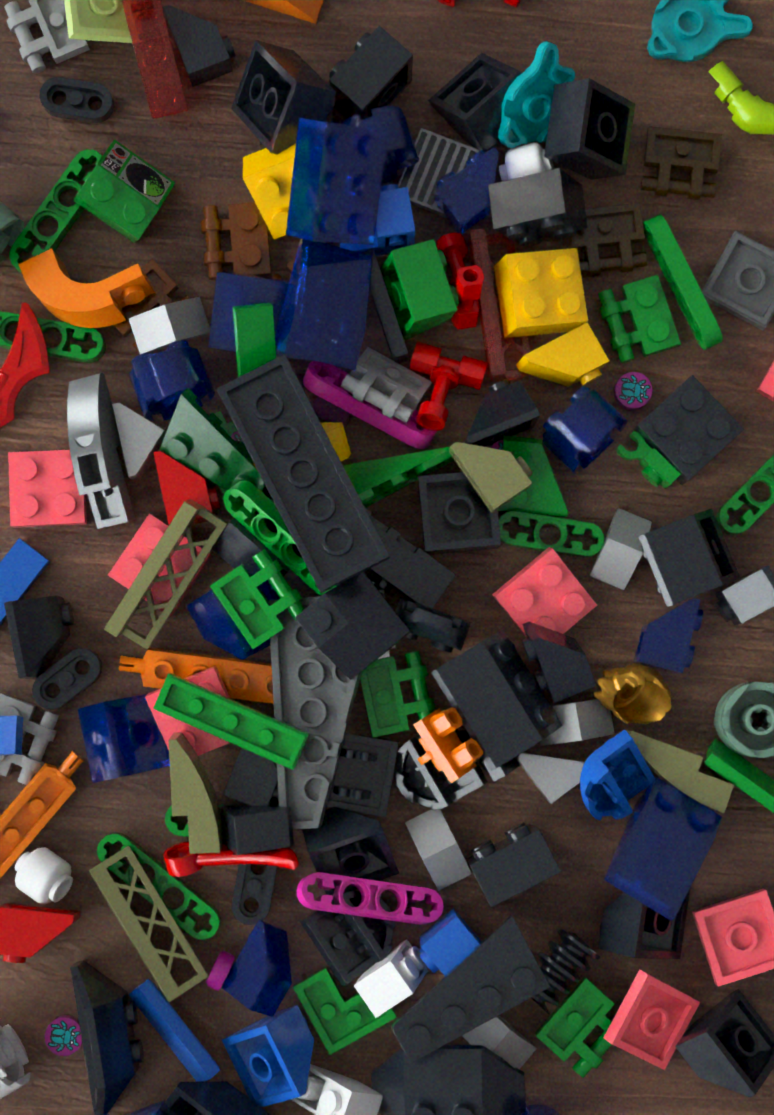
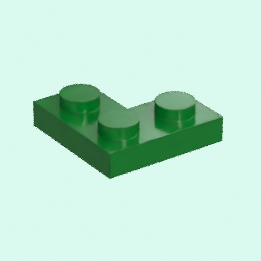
M327 966L293 985L295 993L329 1055L397 1018L393 1008H390L376 1018L359 993L345 1000Z

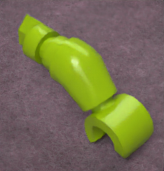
M724 61L711 68L708 72L720 84L714 94L722 103H729L727 109L733 114L731 120L749 134L774 135V104L762 100L759 95L753 96L749 90L743 91L741 88L744 84Z

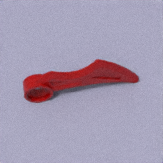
M25 302L21 304L13 344L0 369V428L15 419V402L23 386L35 377L50 373L49 356L42 329L32 308Z
M182 842L169 847L163 854L168 874L175 877L187 876L199 871L203 866L259 864L284 867L295 870L299 866L298 859L290 847L236 855L224 845L220 853L190 854L189 842Z

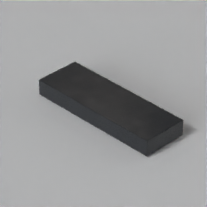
M374 249L361 252L360 265L392 360L398 364L408 361V351Z

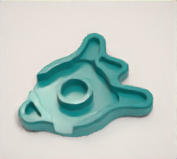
M661 0L653 15L651 38L647 44V51L652 58L657 60L673 59L682 62H694L711 54L725 40L749 36L753 29V23L748 16L725 12L723 7L729 0Z
M548 41L542 42L537 48L531 65L516 77L508 87L502 103L501 124L498 131L499 141L504 146L515 148L520 144H527L533 141L543 143L547 140L554 85L571 82L575 79V71L572 68L559 64L557 45Z

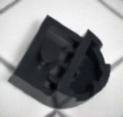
M401 597L395 610L411 631L405 638L417 640L418 636L432 640L431 645L442 651L452 653L454 648L462 651L472 622Z
M458 729L454 730L460 741L464 743L465 741ZM419 734L407 741L398 751L397 765L394 769L395 782L402 795L412 804L419 803L423 806L431 807V810L442 809L488 782L477 761L475 762L477 765L475 768L453 783H450L443 770L438 772L431 760L421 765L418 758L426 752L418 741L421 739Z
M356 890L343 894V898L349 906L357 907L361 902V893L356 892ZM380 898L381 907L385 911L391 912L387 904ZM319 910L314 911L300 921L342 986L350 983L375 963L382 961L392 949L391 942L395 921Z

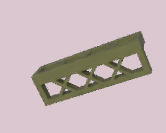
M192 499L184 501L104 630L115 637L123 634L148 650L228 525V522ZM200 515L214 524L216 528L209 539L194 542L191 525L196 517ZM187 535L188 543L179 545L184 536ZM204 545L203 549L197 556L195 547ZM190 548L193 561L192 566L188 571L174 573L171 561L172 555L177 550ZM166 566L168 575L160 576ZM185 576L177 587L176 578ZM170 580L173 593L170 601L154 604L151 588L155 582ZM147 597L148 606L139 608ZM164 608L163 612L158 618L156 609ZM150 611L153 627L147 637L128 626L135 614Z
M129 846L88 871L168 1002H171L209 977ZM126 857L134 869L131 885L115 883L106 868ZM137 876L145 889L135 887ZM118 888L129 890L127 901ZM134 891L148 894L154 902L150 919L136 916L132 912L130 904ZM157 909L165 922L155 920ZM138 921L149 923L147 933H145ZM153 924L170 928L174 935L170 951L156 949L152 945L150 937ZM177 942L185 955L175 953ZM159 954L169 956L167 966H165ZM174 957L189 960L197 973L179 986H177L170 974Z

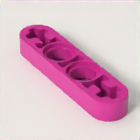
M316 360L309 363L303 378V385L311 393L414 448L425 449L431 445L437 431L425 429L417 423L418 410L413 411L407 423L396 417L390 419L382 414V409L365 400L361 403L348 394L351 392L341 387L342 382L349 373L325 361Z
M322 872L312 873L302 878L297 886L299 902L304 907L312 910L422 925L437 920L442 915L444 908L441 896L435 890L424 887ZM315 881H317L319 889L331 890L335 888L333 896L322 895L317 897L315 901L313 893L308 892L307 887L314 885ZM349 885L357 887L361 893V902L357 907L349 906L343 898L344 889ZM383 891H390L397 898L398 904L393 912L385 911L380 905V896ZM424 897H426V904L432 906V910L426 912L424 916L423 909L410 907L406 909L408 902L416 903L424 900Z

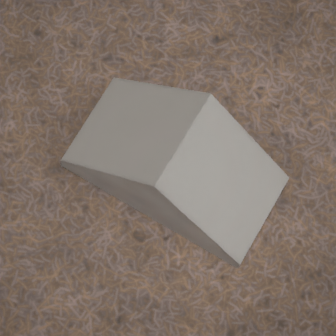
M200 297L165 304L129 318L140 355L211 333Z
M112 404L128 477L133 481L141 480L154 460L153 452L160 451L159 449L166 432L123 404Z
M617 508L605 536L604 545L598 553L589 577L624 591L643 555L642 544L638 536L648 533L652 522Z
M598 699L552 706L563 726L540 741V746L583 741L615 734L611 710L602 706Z
M521 753L517 756V760L545 799L551 804L580 783L581 771L585 762Z
M430 809L405 822L438 891L472 874L440 809Z
M500 1015L462 1035L470 1045H483L507 1061L513 1068L517 1067L518 1069L523 1066L537 1049Z

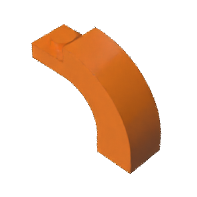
M52 248L19 264L26 284L47 310L63 322L78 327L101 328L126 321L122 311L123 307L137 304L146 296L155 293L149 278L138 263L95 283H78L71 280L66 266Z

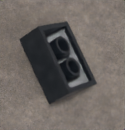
M255 40L231 109L270 153L279 154L323 128L327 116L331 114L334 108L336 91L294 50Z
M504 629L431 672L451 706L456 708L461 716L466 731L473 740L477 741L483 750L482 757L491 771L531 748L563 726Z

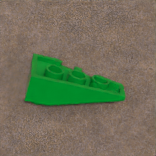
M450 447L348 464L343 465L363 506L367 508L418 481V476L429 475L455 460L449 453Z

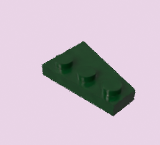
M187 388L179 398L159 450L227 491L237 482L245 480L251 482L265 493L267 487L245 444L242 441H234L220 427L223 422L213 412L208 415L195 402L197 396Z

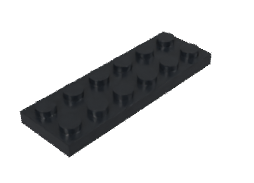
M285 354L217 388L321 594L390 559L379 534Z

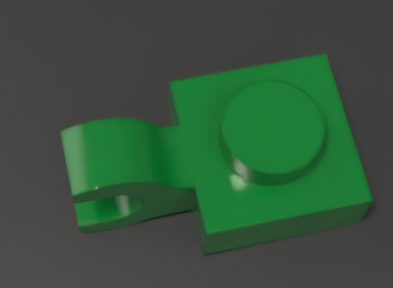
M633 431L630 434V438L637 445L635 451H627L621 444L616 449L617 454L622 459L640 461L639 464L644 468L641 471L642 475L655 487L661 485L666 489L681 475L655 448L652 449L645 442L644 437L637 431Z

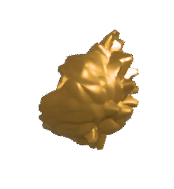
M632 663V665L629 664L626 667L604 670L602 673L605 678L602 677L597 680L601 691L594 692V697L601 702L602 706L613 711L614 715L626 724L633 722L649 724L661 721L665 717L666 712H669L672 708L669 686L659 671L649 666Z

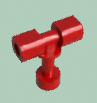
M455 232L448 233L437 240L436 247L437 250L443 251L446 262L449 263L453 275L449 285H453L458 294L459 305L451 320L457 330L473 328L477 325L480 307L478 299L481 298L484 274L477 265L465 267L463 258L466 256L468 249L464 236Z
M417 341L409 369L430 375L434 388L430 401L421 403L416 421L425 429L440 431L444 429L449 415L448 409L444 406L448 390L456 388L458 384L480 390L488 362L463 355L461 361L441 356L442 348Z

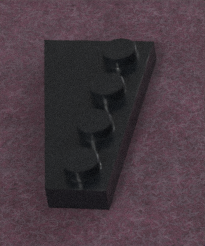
M512 915L503 921L499 928L488 938L486 937L474 948L473 952L445 975L446 977L433 989L424 994L391 1025L410 1064L550 988Z

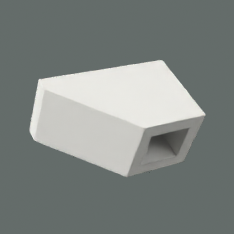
M407 939L391 950L382 961L375 963L365 971L354 984V987L376 1018L412 995L428 972L426 964L419 956L421 954L419 948L416 946L412 947Z
M310 1064L306 1093L301 1097L291 1100L315 1115H377L383 1095L355 1079Z

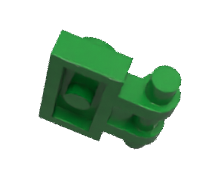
M658 275L623 285L621 290L625 300L616 302L612 289L598 293L602 305L599 310L602 319L607 320L612 335L610 339L613 351H617L621 363L635 359L631 346L637 344L640 345L643 357L680 346L681 342ZM629 313L634 332L626 333L621 315Z
M265 549L252 557L260 568V571L251 576L244 564H241L210 585L252 649H255L285 629L286 626L278 616L279 613L287 609L296 621L295 617L305 610L300 602L302 596L296 588L292 590L280 572L283 568L277 559L274 561L271 559ZM268 580L280 598L272 604L269 603L259 588V585Z
M420 651L405 654L407 669L397 671L394 656L377 659L362 671L360 680L373 738L409 730L406 715L417 713L420 721L431 714L432 709H436L434 699L429 698L425 676H428L427 666L422 665ZM410 680L415 702L404 704L399 682Z
M584 976L534 1034L564 1062L576 1051L581 1058L572 1068L584 1078L593 1067L597 1069L604 1061L601 1057L612 1046L603 1037L612 1022L606 1014L615 1003ZM596 1025H599L604 1031L589 1047L583 1040Z

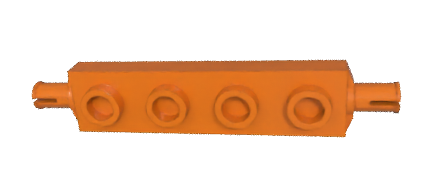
M149 648L143 659L123 655L120 658L119 671L141 673L143 687L160 689L163 687L168 673L187 678L216 666L230 698L274 704L271 663L158 648Z
M71 751L59 768L45 763L0 816V879L76 790L71 775L85 760L80 755H77L75 751Z

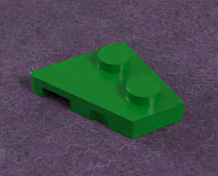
M504 435L502 450L510 451L515 459L521 456L531 469L533 475L529 477L532 482L530 488L499 508L498 511H518L568 517V507L548 460L542 439Z

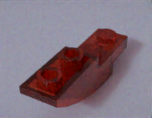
M122 0L152 119L188 111L161 1Z

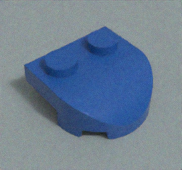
M624 729L615 737L607 740L604 745L595 750L586 759L580 776L581 796L586 809L595 819L601 821L602 816L611 815L614 819L619 820L634 812L628 800L655 782L656 779L633 738Z

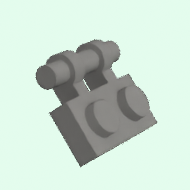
M29 0L31 7L21 11L17 1H12L5 5L4 8L9 17L7 19L8 27L11 33L16 34L21 45L19 49L24 62L29 64L32 73H40L46 69L42 56L50 51L56 64L90 50L86 40L69 39L64 0ZM38 22L44 36L34 40L29 28Z
M367 347L354 364L350 375L347 374L341 387L353 393L352 398L361 403L365 400L382 409V414L390 419L396 417L407 423L413 411L416 410L427 394L432 382Z
M0 693V716L23 717L22 743L27 732L35 735L28 755L22 753V755L0 756V775L8 777L13 765H19L22 767L17 781L27 785L44 765V762L41 760L49 741L53 742L57 730L54 727L59 715L45 710L41 722L37 723L32 721L37 706Z

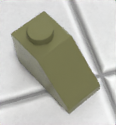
M455 442L449 448V453L491 513L497 511L532 485L529 479L533 475L531 469L521 456L515 459L510 451Z

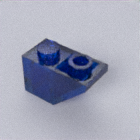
M495 147L486 153L483 150L475 153L466 162V168L457 174L454 172L446 174L436 184L437 189L434 191V201L460 234H463L490 214L491 205L488 185L495 183L499 152Z
M688 599L642 626L633 663H640L676 674L683 673L684 667L689 668L695 651V646L690 645L693 631H699L704 611L698 609L700 599Z
M258 920L221 988L249 1010L274 1017L292 984L287 931L281 927Z

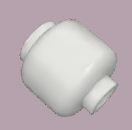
M530 143L507 150L505 164L499 165L501 180L507 181L555 169L552 160L544 157L545 149L540 144Z
M46 847L37 848L31 853L29 851L25 852L15 865V871H17L15 877L16 887L42 905L52 901L55 903L60 901L67 894L73 882L71 865Z

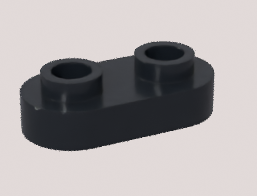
M54 77L47 80L40 89V101L44 109L54 117L101 123L106 121L114 111V100L110 91L99 83ZM58 96H66V101L63 104H55V99ZM95 101L102 102V106L98 110L90 109L91 104Z
M80 648L71 651L35 680L32 688L34 700L45 709L62 708L99 679L102 673L101 659L95 652L89 649ZM83 660L87 661L90 665L89 672L85 675L80 674L77 668L78 664ZM53 683L57 684L60 688V693L55 698L48 694V688Z
M239 864L232 900V912L239 922L246 925H255L267 917L271 907L278 866L266 865L265 871L258 874L253 871L252 864ZM253 897L257 899L259 903L257 910L250 911L246 908L245 901L247 898Z

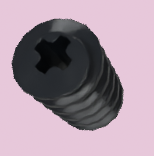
M562 929L558 931L563 942L562 944L551 940L547 943L552 955L549 956L542 952L537 954L542 964L540 969L550 988L531 997V999L548 1014L550 1013L545 1002L556 1006L560 1003L555 991L558 990L565 994L570 992L565 980L569 979L576 983L581 980L576 968L578 967L585 971L591 969L586 957L590 956L597 960L601 958L574 932L569 933Z

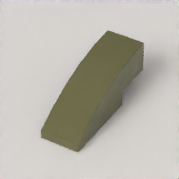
M626 730L633 738L649 768L657 776L691 800L717 812L725 813L734 785L698 772L703 757L634 731Z
M182 732L173 733L169 739L172 816H188L190 854L220 853L224 846L222 818L215 791L207 771Z

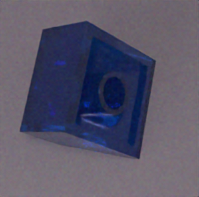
M147 694L101 702L78 709L92 783L170 766L169 750L145 699Z

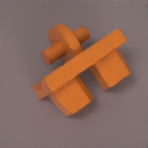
M454 707L441 711L439 708L413 724L421 736V739L418 741L426 752L418 758V761L423 765L431 760L438 772L443 770L450 783H453L477 766L475 762L483 755V750L476 740L470 738L462 743L454 730L462 726L463 723L461 716Z

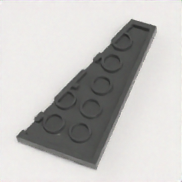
M320 596L304 597L300 599V602L306 609ZM268 600V601H269L270 604H272V603H274V602L277 601V600ZM285 609L278 614L286 626L285 629L270 638L274 718L308 732L310 735L294 770L277 763L279 807H291L293 829L320 828L323 823L362 672L350 680L316 646L299 622L295 621L289 611Z

